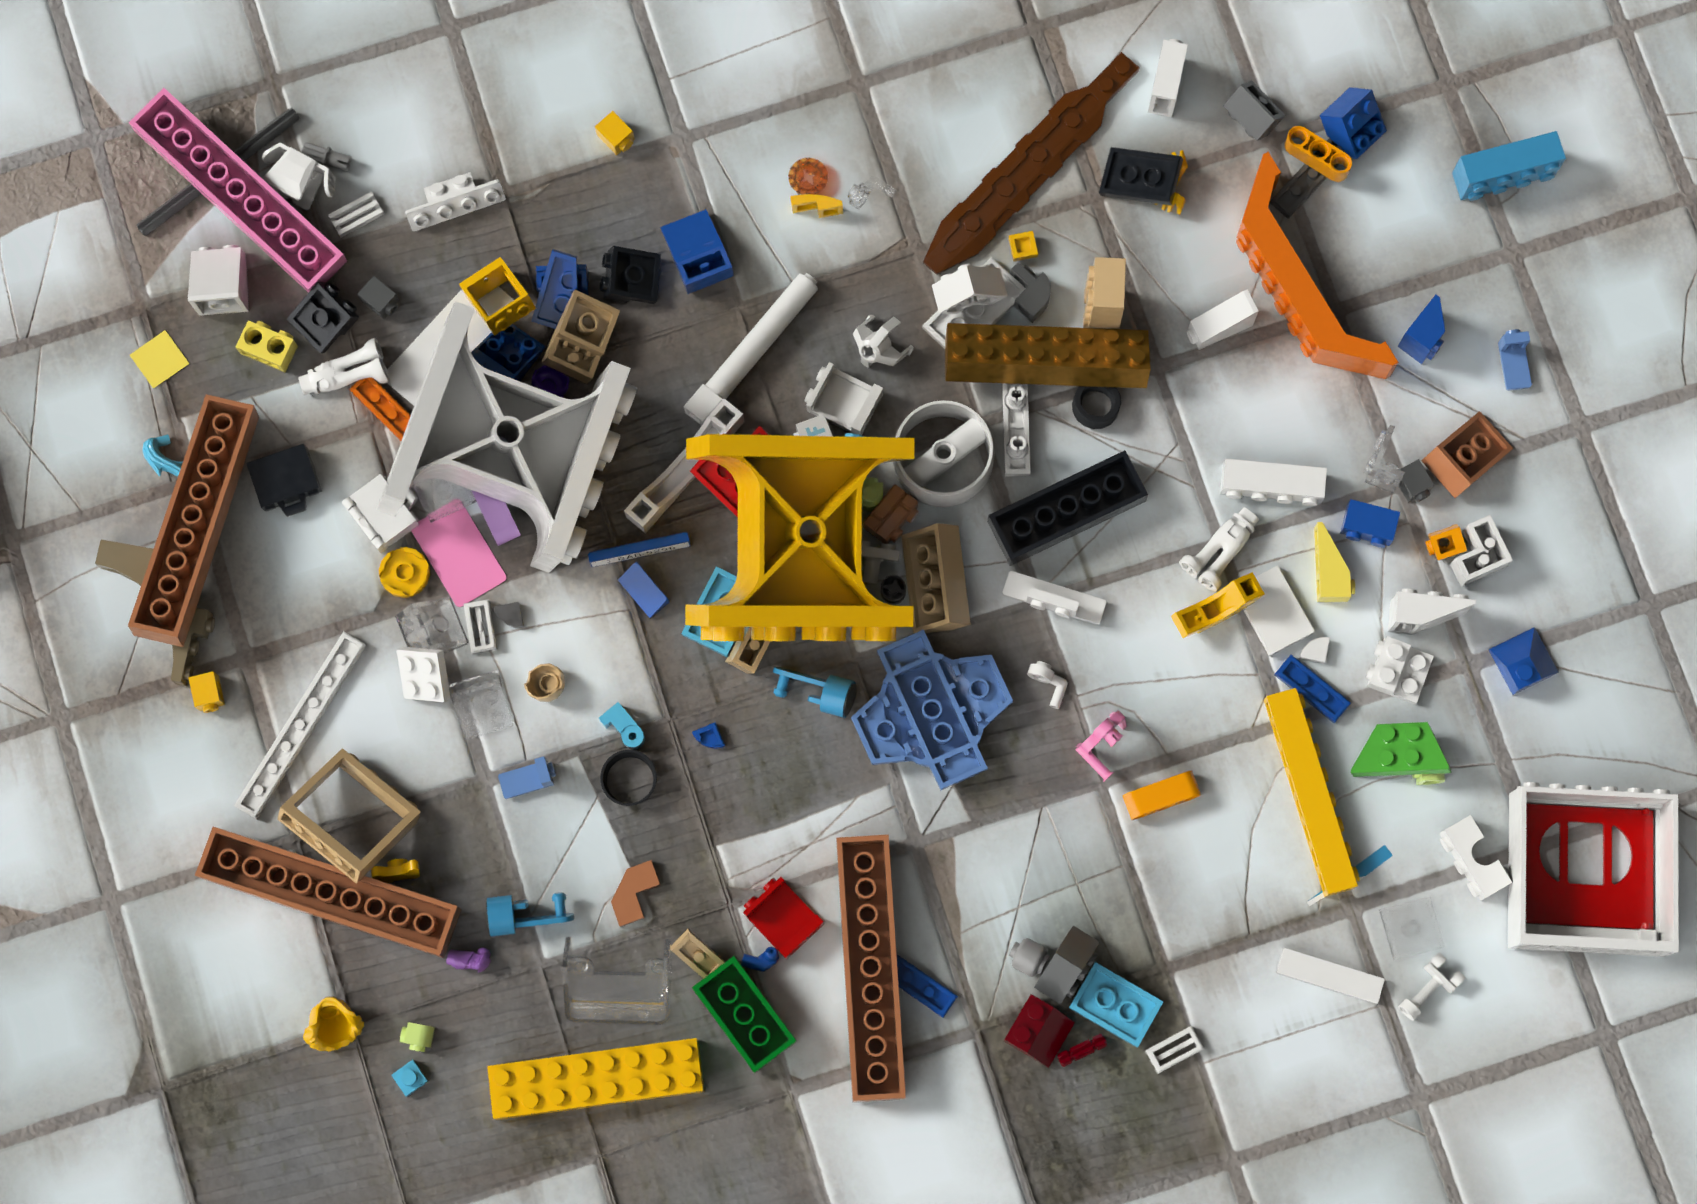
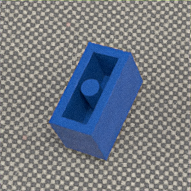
M1350 499L1346 507L1340 534L1346 535V538L1352 541L1363 539L1371 541L1370 544L1375 547L1385 548V546H1390L1394 540L1400 512Z

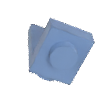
M1509 330L1505 332L1498 342L1507 391L1526 389L1532 386L1525 349L1530 342L1529 331Z
M543 756L534 759L535 764L499 774L498 778L504 798L509 799L553 786L552 777L556 776L552 761L548 762Z

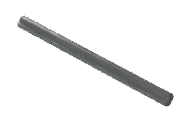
M289 108L233 152L243 161H246L300 119L299 115L293 108ZM190 183L136 225L144 236H147L201 195V193Z

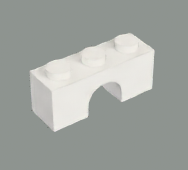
M1471 815L1440 833L1442 837L1440 842L1447 852L1451 851L1455 858L1454 865L1461 875L1465 874L1470 882L1467 884L1474 897H1479L1480 900H1483L1512 883L1499 860L1490 865H1480L1473 859L1472 847L1476 842L1483 839L1484 836Z

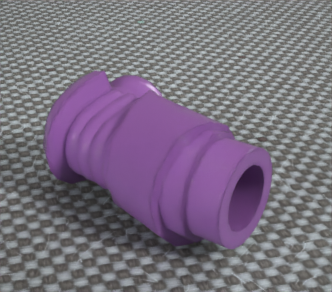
M479 948L477 954L470 951L451 949L448 953L446 964L455 967V969H476L479 973L489 966L491 953L486 948Z

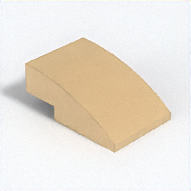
M574 290L551 338L542 364L585 384L593 379L599 360L606 350L620 310Z

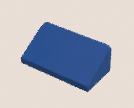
M637 561L618 579L620 584L649 618L669 604L668 598Z

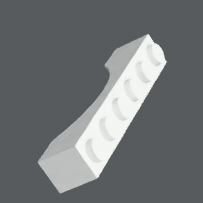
M724 398L709 414L694 437L723 433L733 435L745 422L744 415ZM685 447L673 463L655 481L642 490L624 510L626 518L646 534L693 481L695 476L690 470L699 460L686 459Z

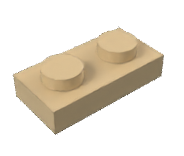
M689 929L670 947L674 954L703 979L725 963L717 953Z

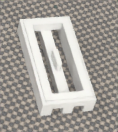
M372 191L328 214L341 238L384 215ZM373 208L376 209L374 212L341 229V225L358 218Z
M489 599L465 603L464 611L471 653L477 654L478 652L484 653L489 650H497ZM481 606L485 607L490 644L486 645ZM470 608H475L481 644V646L477 647Z
M1190 1026L1145 1050V1052L1149 1056L1157 1074L1202 1051L1204 1048L1193 1027ZM1188 1033L1192 1037L1156 1057L1153 1054L1156 1050ZM1195 1043L1196 1048L1162 1066L1159 1065L1158 1061Z

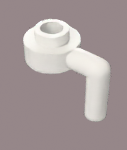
M1037 661L1036 664H1030L1027 673L1029 677L1056 686L1049 706L1059 709L1068 685L1067 680L1055 675V672L1051 670V665L1045 662Z

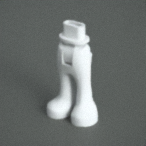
M376 338L370 339L361 349L346 356L321 363V365L314 368V371L309 369L308 374L299 376L303 394L307 395L312 392L319 394L320 392L334 391L365 378H374L381 384L389 382V374L382 361L383 353ZM371 361L352 370L345 371L347 368L354 366L356 364Z
M1244 507L1238 514H1233L1232 518L1215 532L1210 541L1196 556H1183L1179 561L1181 567L1187 574L1196 579L1213 555L1220 548H1223L1216 561L1198 579L1199 583L1205 588L1214 592L1218 591L1222 584L1220 580L1222 572L1244 547L1250 534L1255 531L1254 526L1259 521V518Z

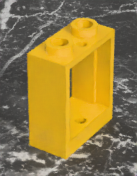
M501 257L459 283L465 296L494 336L536 309L528 293ZM509 281L520 297L491 316H488L478 300L501 284Z

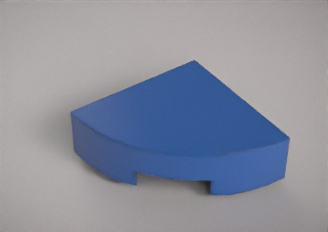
M716 722L692 732L695 739L705 747L713 749L726 747Z

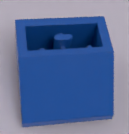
M1349 87L1320 114L1327 136L1353 159H1358L1387 131L1371 89Z

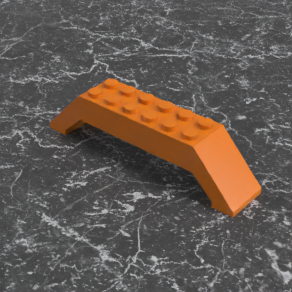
M1269 152L1263 154L1237 234L1236 243L1242 253L1246 252L1248 255L1251 269L1255 274L1259 273L1263 280L1261 283L1265 292L1273 296L1276 301L1274 302L1276 310L1287 319V327L1294 337H1298L1301 342L1300 348L1307 358L1310 357L1313 363L1382 379L1390 377L1399 362L1386 341L1378 344L1347 335L1269 210L1268 205L1271 193L1276 188L1281 171Z

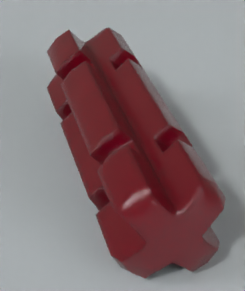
M1098 1034L1092 1037V1040L1088 1039L1071 1047L1068 1052L1065 1050L1059 1053L1057 1058L1061 1066L1065 1067L1073 1063V1060L1078 1061L1094 1053V1050L1106 1047L1107 1041L1103 1034Z

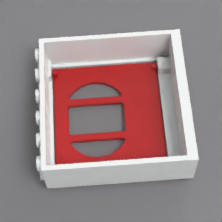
M1535 782L1523 783V786H1518L1516 790L1510 792L1508 876L1512 883L1508 885V948L1660 957L1678 953V794H1670V791L1666 789L1653 790V793H1643L1642 788H1628L1626 792L1617 791V787L1610 786L1601 787V790H1591L1589 785H1577L1575 789H1566L1565 784H1549V787H1539V783ZM1653 810H1654V906H1655V930H1653ZM1569 822L1603 825L1602 885L1570 884L1568 882ZM1555 823L1559 824V881L1554 880L1546 872L1540 859L1541 840L1545 832ZM1612 826L1623 833L1631 850L1630 867L1626 875L1615 885L1612 883Z

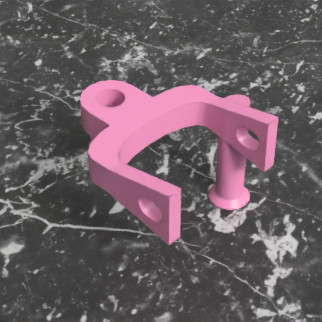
M1119 710L1112 712L1109 715L1110 718L1108 717L1094 730L1093 734L1083 743H1079L1075 749L1103 778V783L1114 772H1110L1092 753V749L1103 738L1113 747L1123 737L1115 728L1117 725L1123 730L1127 727L1126 717Z

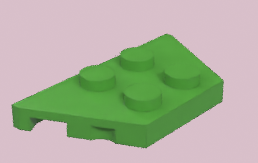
M1428 722L1377 724L1351 769L1353 777L1451 773V767Z

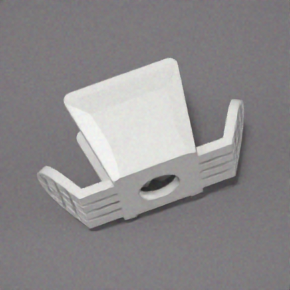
M282 143L274 145L263 153L262 160L264 163H275L263 177V180L272 186L284 199L292 198L295 205L309 210L323 177L327 197L334 196L336 177L327 167L319 164L314 159ZM313 171L318 172V174L312 180L311 175Z

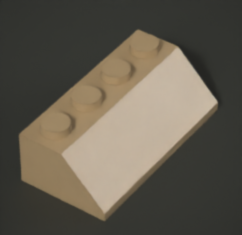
M936 523L901 535L910 606H914L913 634L923 629L925 633L955 630L971 625L959 526Z

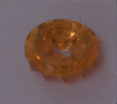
M803 158L796 161L790 168L789 183L798 195H818L820 191L826 188L828 172L824 164L819 160ZM803 170L809 175H815L812 177L813 185L808 181H802L804 179Z

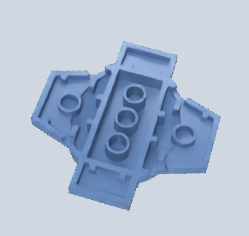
M924 629L878 649V656L887 673L881 691L851 717L871 764L879 765L912 761L921 766L929 767L940 791L988 770L977 745L982 737L983 729L1013 703V699L993 656L983 655L951 660L943 654L933 651Z

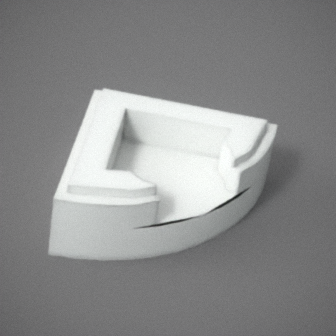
M1320 637L1310 641L1303 648L1299 659L1324 664L1330 638Z

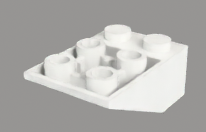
M1402 589L1390 601L1388 632L1418 633L1466 614L1476 604V600L1469 599V596L1463 594L1445 597L1441 592L1431 591L1427 592V594H1417L1415 589Z

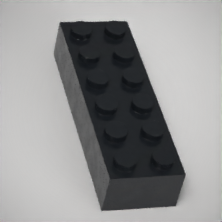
M1126 450L989 514L987 522L1009 566H1012L1146 502L1148 493Z

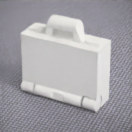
M381 474L342 501V504L380 553L384 552L419 525L417 522L419 519L413 511H409L418 500V497L411 488L406 496L408 502L401 506L396 517L376 510L387 481L386 476L383 477Z

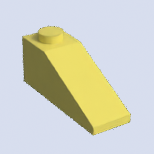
M1317 522L1314 527L1317 602H1348L1351 594H1355V580L1351 579L1350 570L1323 522Z

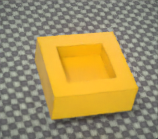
M1033 231L1008 236L1013 262L1038 257Z

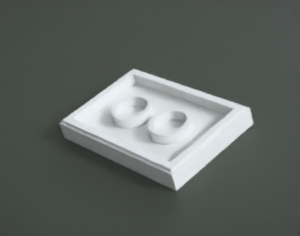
M1278 565L1256 576L1265 595L1243 609L1267 654L1271 656L1310 636L1315 631Z

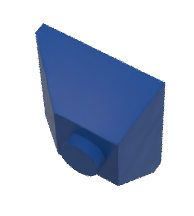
M1535 627L1489 649L1512 695L1559 673Z

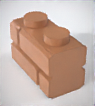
M894 484L863 522V528L884 544H889L890 541L895 543L903 533L901 529L906 522L911 523L918 515V501Z

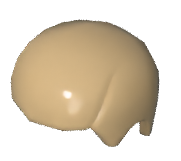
M550 663L540 664L528 672L527 683H524V687L532 698L540 702H551L557 699L563 692L565 676L557 666Z

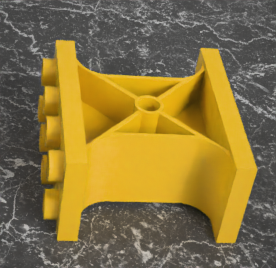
M708 434L686 439V459L709 460L720 464L733 476L738 489V561L735 584L727 595L709 604H685V625L701 626V640L744 641V627H751V640L795 641L796 627H801V640L846 641V627H851V640L896 641L897 627H913L914 606L885 604L868 592L862 580L861 558L862 487L864 480L869 472L881 463L914 459V438Z

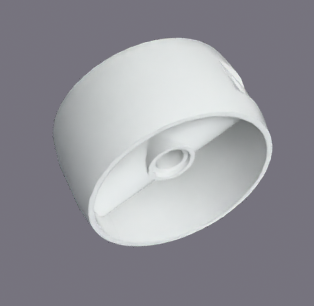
M934 401L924 404L911 412L900 425L895 438H905L913 427L930 418L952 417L965 423L944 439L936 441L932 448L905 468L902 467L900 461H894L893 465L899 482L913 498L934 507H953L972 499L987 483L994 464V441L987 424L974 410L958 402ZM985 443L988 452V462L982 474L972 484L961 490L947 493L934 492L924 488L981 444ZM945 449L951 455L946 459H941L937 456V452Z

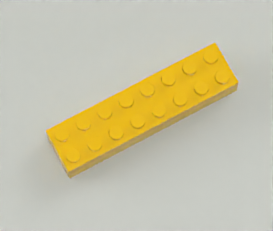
M697 1038L487 1066L492 1115L495 1120L705 1092L699 1040Z

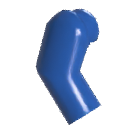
M768 947L758 957L744 954L741 966L764 972L778 962L779 952L774 947Z

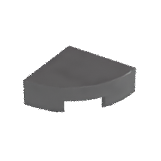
M519 602L494 607L496 615L503 623L513 628H524Z

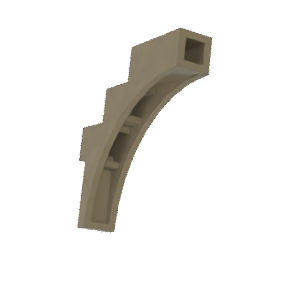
M101 539L95 564L103 570L120 574L141 586L153 549ZM196 608L184 647L172 645L173 667L171 681L176 685L187 686L188 677H192L194 672V666L192 665L193 656H196L199 651L200 643L197 639L198 637L208 639L209 633H212L214 630L215 618L207 609Z

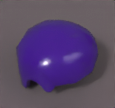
M542 366L534 371L531 386L563 397L569 388V377L553 368Z

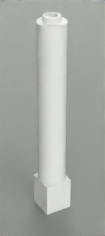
M799 273L705 385L702 384L684 405L685 413L702 426L717 405L732 393L818 290L816 286L817 281L811 275Z

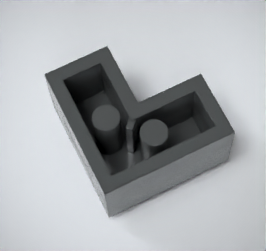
M1073 925L1034 988L1061 1005L1066 996L1071 998L1079 985L1075 983L1076 979L1082 981L1090 969L1089 967H1091L1098 956L1095 949L1100 942Z

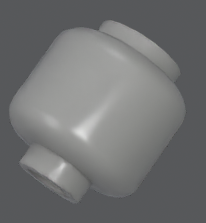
M1025 938L1020 944L1015 942L1009 954L1013 958L1012 967L1030 977H1034L1037 973L1041 975L1050 959V956L1047 955V948L1029 938Z

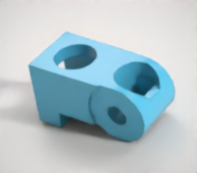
M619 702L599 717L600 722L606 729L611 725L615 727L628 749L637 750L644 744L645 736L643 731Z

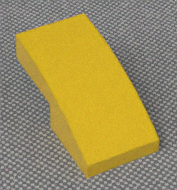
M812 194L790 196L793 213L817 209L819 218L843 214L841 200Z

